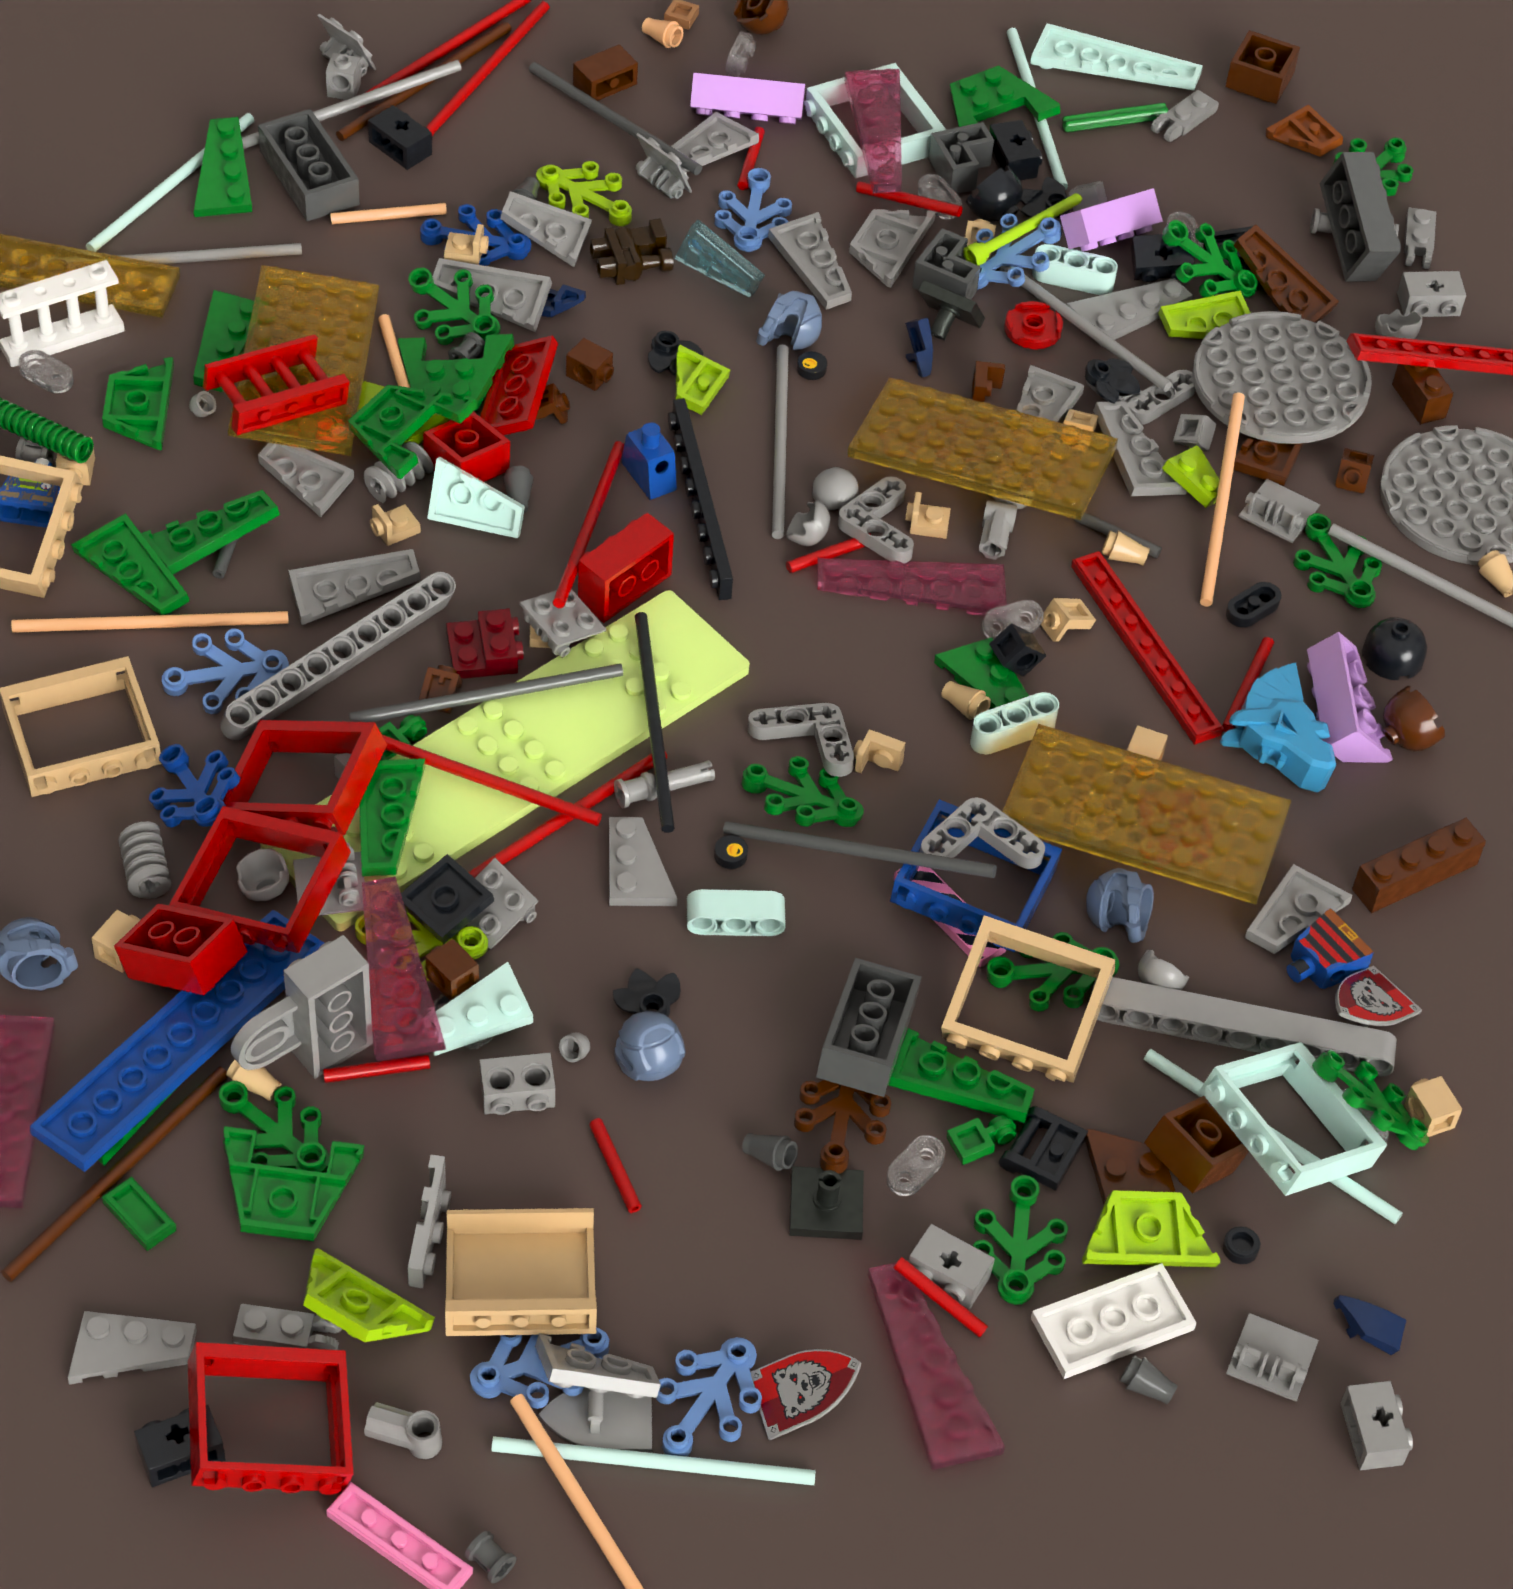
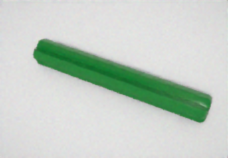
M1156 103L1067 115L1062 119V127L1064 132L1068 133L1154 121L1162 113H1167L1168 108L1165 103Z

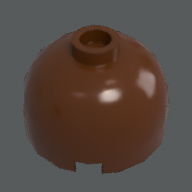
M737 0L734 7V15L737 17L736 20L750 33L768 34L778 30L783 25L789 10L788 0Z
M1406 686L1397 692L1384 708L1383 721L1386 727L1383 729V733L1392 745L1398 743L1407 750L1423 751L1441 741L1445 737V730L1443 725L1437 729L1433 720L1438 715L1428 700L1416 689L1410 693L1411 686Z

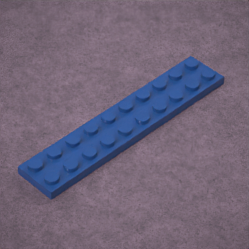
M272 910L260 922L286 927L289 919ZM309 933L299 953L287 950L278 952L266 945L258 943L249 945L244 943L248 952L236 963L234 968L229 970L215 984L212 990L205 995L186 991L178 993L30 1125L31 1135L85 1172L237 1034L250 1019L260 1013L285 990L284 969L288 968L293 961L303 959L317 951L324 942Z

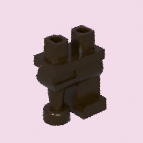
M660 218L649 220V226L633 229L620 227L615 230L613 227L605 228L604 237L590 239L592 259L599 258L596 265L599 278L614 277L616 285L625 284V279L633 280V282L638 280L643 270L659 267L662 272L672 271L674 267L673 254L669 247L666 248L667 234Z

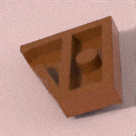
M1309 104L1266 128V137L1268 139L1320 157L1343 144V136Z

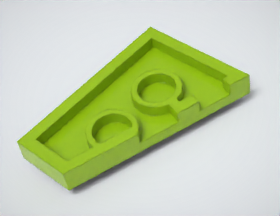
M1241 291L1161 306L1158 312L1169 337L1203 339L1215 327L1219 328L1229 323V319L1251 313Z

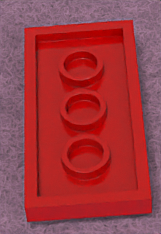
M553 335L515 344L512 350L507 351L502 368L497 369L492 378L493 384L487 393L480 417L502 435L523 432L534 427L558 347V342Z

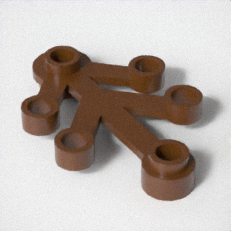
M826 1080L818 1083L806 1081L800 1087L799 1098L807 1105L817 1104L821 1096L840 1089L838 1097L813 1110L810 1108H800L796 1111L794 1126L797 1130L809 1132L814 1129L816 1124L835 1115L831 1139L821 1150L819 1164L824 1171L832 1170L840 1174L847 1169L849 1161V1151L844 1145L849 1117L864 1133V1138L868 1143L878 1145L883 1143L886 1137V1125L879 1120H871L853 1100L854 1092H857L869 1105L870 1113L876 1117H885L890 1113L891 1099L886 1094L882 1097ZM811 1091L815 1094H808L806 1092ZM876 1104H883L884 1107H879ZM802 1118H806V1119H809L810 1121L805 1122V1121H802L801 1119H802ZM870 1131H878L880 1134H874Z

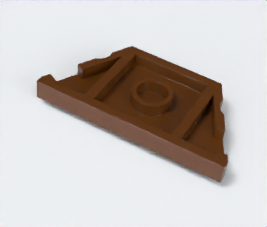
M1086 1129L1088 1134L1085 1143L1103 1205L1113 1190L1176 1192L1169 1169L1155 1157L1154 1153L1145 1143L1093 1129Z

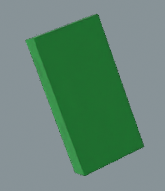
M132 1176L102 1196L103 1204L146 1251L177 1231L174 1221Z

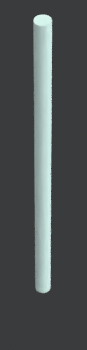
M1010 28L1007 30V36L1021 79L1036 88L1017 29ZM1034 117L1053 177L1066 190L1068 184L1047 120L1044 119L1038 122Z
M246 113L239 119L241 132L255 121L250 113ZM205 148L86 244L87 250L94 254L202 165Z
M1153 1049L1147 1052L1144 1061L1199 1097L1204 1096L1200 1091L1204 1084L1202 1081ZM1271 1127L1298 1162L1306 1165L1321 1160ZM1347 1176L1329 1181L1393 1224H1396L1403 1212Z
M493 1436L492 1452L543 1457L534 1440ZM554 1443L562 1458L567 1460L814 1485L816 1470Z

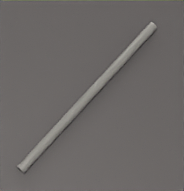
M454 60L316 110L313 113L320 122L461 70V64L458 60ZM259 132L242 137L243 149L259 144Z
M301 243L50 260V271H72L105 260L108 261L111 268L302 255Z
M1001 266L998 270L1008 272L1012 267ZM1015 275L1012 279H1017L1020 275ZM1025 275V282L1021 285L1024 289L1043 303L1049 305L1051 309L1057 311L1062 317L1119 359L1129 363L1134 370L1161 390L1167 392L1171 388L1172 382Z
M779 345L777 347L772 510V537L775 539L784 537L789 355V348L786 345Z
M1335 523L1331 526L1328 532L1329 535L1513 628L1512 613Z

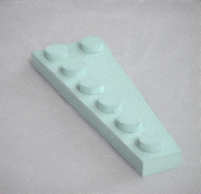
M1048 23L1032 53L1030 64L1038 65L1043 69L1057 68L1188 90H1195L1203 65Z

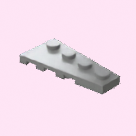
M819 212L769 229L768 238L826 310L851 301L852 291L842 267L837 263L835 250L829 244V236L826 229L822 227Z
M439 258L432 276L435 285L453 298L458 299L454 275L459 270H468L473 279V285L470 288V305L479 308L475 291L480 285H489L494 293V300L491 303V314L536 332L552 286L551 277ZM462 278L460 279V282H464L468 278ZM483 293L481 297H486L489 293Z

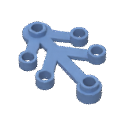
M754 168L748 173V187L751 190L748 209L736 199V195L732 191L725 190L719 193L718 205L726 210H718L715 213L714 224L721 229L727 228L734 235V245L745 252L759 249L762 245V239L768 237L769 229L787 223L788 220L783 217L789 216L792 212V202L787 198H779L774 204L760 210L762 195L770 187L771 178L769 171L763 168ZM728 209H731L745 222V226L738 224L732 218V214ZM773 216H781L774 218L772 223L759 229L756 228L757 224Z
M1009 213L1002 216L1000 220L1002 233L1018 225L1017 217L1014 214ZM1047 217L1041 221L1038 229L1012 246V242L997 249L996 256L980 265L977 289L984 288L989 282L1005 283L1013 287H1019L1025 282L1022 268H1031L1037 272L1047 270L1050 262L1045 252H1036L1033 256L1020 254L1041 241L1046 244L1058 242L1062 237L1059 221ZM1007 222H1014L1012 225H1005ZM981 229L976 234L977 243H986L994 238L993 232L990 229ZM983 237H990L988 240H981ZM1038 260H1045L1041 264L1036 263ZM1001 266L1012 267L1008 272L996 271ZM1020 275L1019 278L1012 279L1013 276Z
M230 629L226 632L225 645L229 650L240 651L250 658L251 662H239L214 646L210 636L200 633L194 636L192 640L193 651L197 655L206 656L220 666L184 671L178 667L169 668L162 675V687L168 695L180 696L186 692L188 685L223 680L214 692H209L203 697L204 710L209 714H217L222 710L223 702L244 676L256 675L248 687H241L236 691L235 700L288 667L289 662L287 657L278 650L262 651L244 639V634L239 629ZM236 636L240 638V641L238 643H231L229 639ZM200 641L208 644L205 648L197 647V643ZM276 661L278 665L276 667H269L267 662ZM171 676H179L181 678L178 682H171L169 680ZM214 699L219 703L211 707L207 705V702Z
M596 1327V1334H581L580 1339L560 1346L570 1349L571 1343L585 1346V1351L590 1352L597 1358L603 1359V1356L609 1352V1337L605 1331ZM500 1335V1341L490 1361L476 1365L470 1374V1385L479 1396L489 1399L495 1398L501 1393L513 1397L523 1394L529 1405L536 1409L543 1408L549 1401V1389L544 1383L562 1389L569 1396L579 1395L584 1390V1387L572 1386L570 1388H562L548 1381L535 1348L538 1335H531L520 1359L506 1364L512 1348L521 1343L522 1335H516L512 1338ZM598 1339L600 1341L598 1343H590L588 1340ZM525 1375L541 1382H534L527 1386L513 1379ZM485 1376H494V1377H495V1378L492 1379V1380H485V1379H483V1377H485ZM535 1392H540L544 1396L533 1398L531 1395Z
M735 1337L725 1341L720 1351L696 1355L693 1351L683 1350L677 1354L675 1369L682 1376H691L696 1370L714 1367H719L714 1376L678 1383L670 1378L659 1380L661 1386L656 1399L662 1404H671L676 1399L700 1395L680 1424L671 1426L664 1432L662 1448L665 1454L688 1456L691 1453L693 1447L692 1433L714 1402L720 1421V1437L727 1442H734L739 1439L742 1423L738 1417L734 1416L727 1389V1384L735 1374L740 1389L739 1407L742 1411L755 1413L760 1409L762 1401L761 1392L754 1388L750 1369L754 1366L757 1356L756 1349L750 1341ZM739 1351L744 1353V1355L736 1357L732 1352ZM682 1360H690L693 1364L686 1367L681 1365L680 1362ZM662 1388H670L673 1392L669 1395H664L660 1390ZM751 1396L756 1399V1402L749 1404L744 1401V1398ZM727 1425H733L736 1427L737 1430L734 1432H727L724 1429V1427ZM673 1436H682L684 1440L682 1442H675L671 1438Z

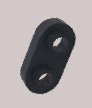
M1269 582L1254 584L1229 601L1226 610L1228 621L1237 627L1252 626L1278 609L1282 596L1281 591L1276 585Z

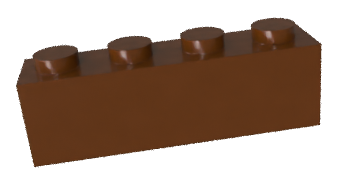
M1466 817L1360 865L1352 890L1366 908L1373 913L1477 865L1486 840Z

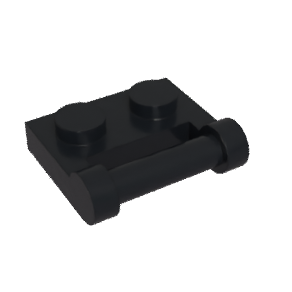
M1032 1106L1028 1111L1026 1123L1010 1150L1004 1151L999 1164L1008 1172H1019L1030 1176L1037 1182L1056 1191L1086 1140L1088 1130L1040 1107ZM1038 1128L1047 1129L1032 1158L1028 1159L1022 1156Z

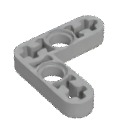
M1177 370L1166 376L1165 378L1172 382V386L1167 392L1153 384L1143 391L1140 390L1138 395L1128 394L1126 396H1119L1117 401H1124L1142 425L1148 424L1194 395L1193 373L1188 370ZM1086 380V384L1098 394L1096 387L1089 384ZM1164 394L1170 399L1160 400L1155 395Z
M897 477L881 479L845 504L839 510L838 527L842 532L852 538H856L861 544L896 564H904L912 559L914 542L909 536L886 523L881 518L904 502L905 482ZM874 503L879 505V507H868L865 504ZM869 532H879L883 535L872 536Z
M816 703L763 708L750 713L748 733L753 738L770 740L815 735L825 771L837 777L846 776L852 772L854 753L842 712L835 704ZM790 719H798L802 722L795 724L789 723L787 721ZM836 737L840 740L836 742H830L825 740V738ZM839 754L840 761H838L837 758H834V755Z
M975 797L965 801L922 840L919 853L954 858L978 836L1018 866L1025 869H1034L1042 863L1045 845L1040 838L983 798ZM971 813H972V814H974L975 816L972 818L971 823H970L969 820H970V816H971ZM958 828L965 835L959 838L953 837L947 830ZM999 828L1006 829L1011 833V836L1007 838L999 837L995 834L994 830ZM941 842H942V843H943V846H942L941 853H940V852H938V851H936V850L940 847Z

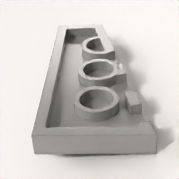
M1173 278L1067 303V306L1116 340L1160 319L1158 312L1161 306L1190 301L1193 295Z
M1030 365L1021 400L1018 403L1016 416L1012 422L1005 445L1009 459L1031 467L1065 420L1069 409H1072L1082 396L1084 385Z
M1117 401L1115 404L1111 402H1096L1093 412L1095 415H1098V423L1130 496L1186 495L1187 491L1162 469L1167 460H1164L1158 453L1159 446L1157 443L1144 435L1142 432L1144 429L1143 425L1125 402Z
M413 549L288 570L301 625L420 580V570Z

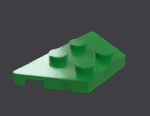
M173 357L164 358V364L149 369L144 364L134 367L129 371H120L109 375L102 416L104 428L156 450H162L174 370Z

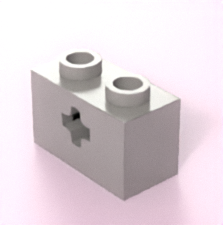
M1459 271L1403 272L1397 291L1403 316L1410 315L1412 311H1416L1422 317L1460 316L1466 298V292Z
M930 1224L909 1257V1263L960 1304L969 1309L990 1279L995 1260L994 1257L933 1224Z
M1391 1381L1347 1386L1340 1404L1359 1470L1402 1466L1409 1451L1413 1448V1439L1410 1429L1404 1427L1401 1417L1403 1413L1402 1401L1398 1394H1394Z

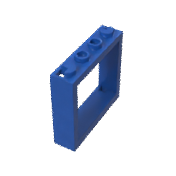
M939 799L911 851L919 852L922 840L945 820L941 818L942 815L948 817L959 807ZM971 813L970 820H969L970 823H971L972 818L975 816V815L972 814V813ZM958 828L947 830L953 837L959 838L965 835ZM999 828L994 830L995 834L999 837L1007 838L1011 836V833L1006 829ZM978 836L968 845L1015 864ZM1043 841L1045 845L1044 856L1050 858V860L1043 859L1038 867L1027 869L1039 874L1040 877L1016 924L912 882L919 866L903 864L895 878L890 902L929 917L934 921L958 928L968 935H977L984 915L1027 929L1056 872L1062 849ZM994 944L997 947H1001L1015 953V950Z

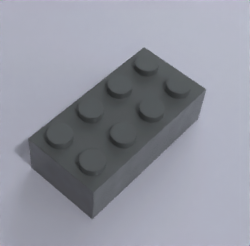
M311 109L258 125L260 152L306 221L360 205L358 177Z
M1343 152L1319 183L1345 282L1377 281L1401 252L1400 240L1397 238L1394 228V217L1390 213L1387 192L1382 184L1380 166L1376 162L1374 152Z
M855 958L822 1048L816 1078L884 1097L915 1007L922 977Z

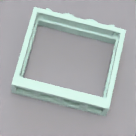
M896 63L808 87L806 100L803 103L807 116L812 118L819 133L826 137L831 149L837 152L842 159L844 167L847 166L855 178L927 158L929 156L931 133L946 130ZM886 90L918 133L861 150L830 106Z
M1302 1042L1216 1066L1200 1089L1201 1093L1285 1196L1369 1169L1387 1146V1143L1361 1112L1346 1103L1342 1097L1344 1092L1335 1081L1328 1082L1316 1073L1312 1066L1316 1059ZM1297 1059L1300 1060L1298 1065L1295 1063ZM1283 1075L1346 1152L1302 1166L1239 1088ZM1289 1166L1293 1168L1295 1174L1290 1170Z

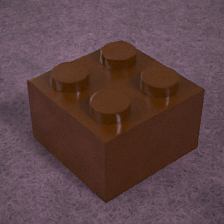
M1249 30L1231 60L1225 87L1266 102L1277 104L1295 72L1300 47Z
M1205 1096L1164 1114L1144 1142L1154 1153L1155 1157L1163 1162L1178 1178L1179 1182L1192 1194L1232 1174L1249 1152Z

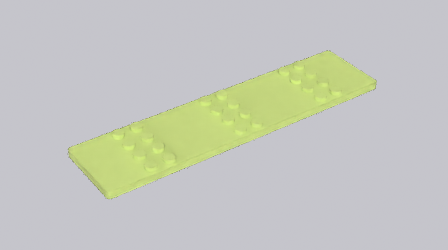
M666 590L605 627L607 629L606 632L585 639L572 647L567 656L554 658L517 682L620 663L623 668V676L484 701L412 746L556 797L650 737L635 614L644 612L648 617L662 729L748 675L750 663L673 591ZM397 754L396 756L392 757V758L389 759V760H399V759H409V758ZM425 764L397 875L364 876L368 910L322 916L335 930H346L354 925L360 916L371 914L395 899L445 855L448 854L454 860L458 859L540 806ZM332 795L315 805H327ZM360 805L346 834L343 835L345 841L354 849V852L361 851ZM260 843L261 849H274L282 854L289 871V881L295 888L293 860L317 857Z

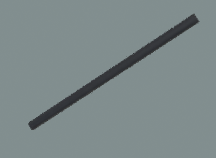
M639 612L635 614V624L661 830L664 833H670L674 831L675 826L648 617L646 613Z

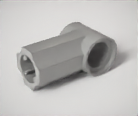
M987 500L982 523L984 528L979 545V551L985 555V558L996 560L1000 556H1005L1009 534L1013 532L1018 506Z
M378 1402L371 1406L364 1428L365 1436L407 1448L413 1456L419 1459L433 1458L440 1452L442 1448L439 1418L434 1413L426 1410L412 1413ZM423 1432L431 1433V1435L427 1437L417 1436L418 1434Z

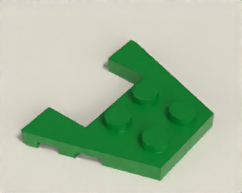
M999 65L950 83V94L958 127L976 124L1023 105H1026L1038 122L1060 114V104Z
M513 334L486 335L483 358L434 359L425 361L427 349L425 337L398 338V344L411 388L422 389L426 395L437 396L443 392L450 393L454 399L464 400L465 396L474 397L478 406L475 411L479 409L492 386V378L497 369H501L505 363L504 357L507 351L512 350L515 344Z
M387 384L348 420L350 430L401 480L419 463L416 453L401 447L413 433L422 427L435 413L461 424L478 406L476 398L465 396L464 400L452 398L450 393L441 392L437 396L426 395L422 389Z
M224 1126L223 1140L240 1232L314 1241L364 1156L365 1145L332 1141L326 1173L252 1163L257 1130Z

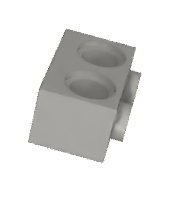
M551 1053L480 1059V1083L484 1114L505 1115L514 1111H542L546 1108L555 1107V1081ZM535 1083H536V1084H540V1085H539V1086H532L531 1084H535ZM497 1087H504L505 1089H495V1088H497Z

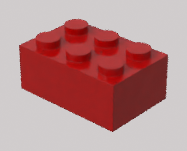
M648 512L637 520H632L623 530L609 536L601 545L592 551L586 552L579 559L578 597L601 622L605 623L672 575L674 533Z
M157 904L114 945L129 979L205 995L212 990L215 984L229 970L234 968L236 963L248 952L234 919L163 904Z

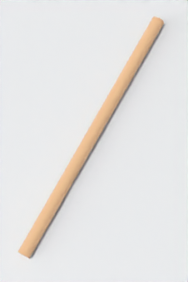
M1239 392L1234 393L1232 397L1200 604L1205 607L1212 605L1245 399L1244 394Z
M288 611L22 619L12 620L11 628L12 633L272 625L289 624Z
M518 1394L510 1400L512 1407L625 1589H644L524 1395Z

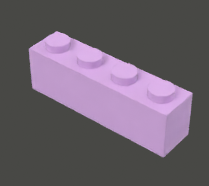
M693 73L690 107L691 109H696V114L711 116L713 111L724 112V116L727 118L740 119V114L752 115L751 120L767 122L768 117L779 118V123L795 124L796 120H802L805 84Z
M1154 188L1060 216L1068 248L1081 247L1082 252L1097 248V241H1099L1100 246L1117 242L1116 236L1118 241L1135 236L1134 230L1136 235L1153 231V224L1163 222Z
M1337 632L1308 648L1309 663L1307 667L1313 680L1312 694L1318 709L1316 718L1318 721L1328 724L1330 733L1329 738L1321 740L1332 745L1334 756L1342 762L1388 763L1392 761L1393 758L1390 750L1384 749L1380 738L1385 736L1381 724L1376 723L1371 713V710L1375 709L1376 706L1373 697L1363 685L1368 681L1357 647L1340 632Z

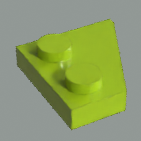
M679 345L676 354L675 399L685 398L687 408L702 415L729 378L730 369Z
M1198 445L1166 461L1162 469L1205 508L1216 503L1219 478Z

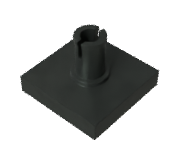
M923 280L918 290L928 307L939 311L931 327L932 336L946 340V336L955 318L981 328L985 317L976 302Z
M792 1166L789 1236L862 1240L864 1170L846 1169L838 1174L832 1170L824 1171L822 1168Z

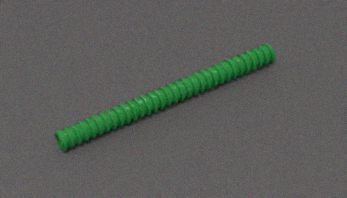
M0 397V427L2 429L15 433L17 436L37 443L39 446L59 453L61 456H65L77 463H84L89 459L94 446L93 440L90 437L77 433L66 426L39 416L37 413H32L30 410L10 403L8 400Z

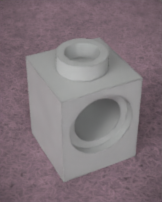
M333 53L326 68L327 97L347 100L357 96L361 85L360 57Z

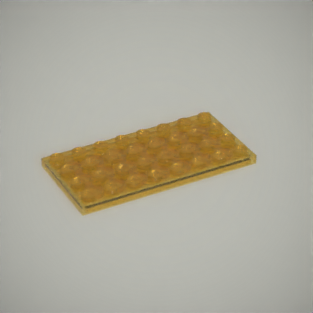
M262 265L244 354L315 334L318 337L315 360L328 378L345 374L350 381L348 399L345 405L241 435H236L231 428L232 408L228 436L351 456L354 433L350 430L348 420L359 410L379 285ZM304 364L289 368L301 385L316 382ZM276 371L261 375L273 393L288 390V387ZM249 379L238 382L237 389L246 401L261 397Z
M889 377L848 447V457L1081 520L1117 448L1118 438Z
M1038 724L1002 812L1038 838L1257 905L1290 808L1291 800Z

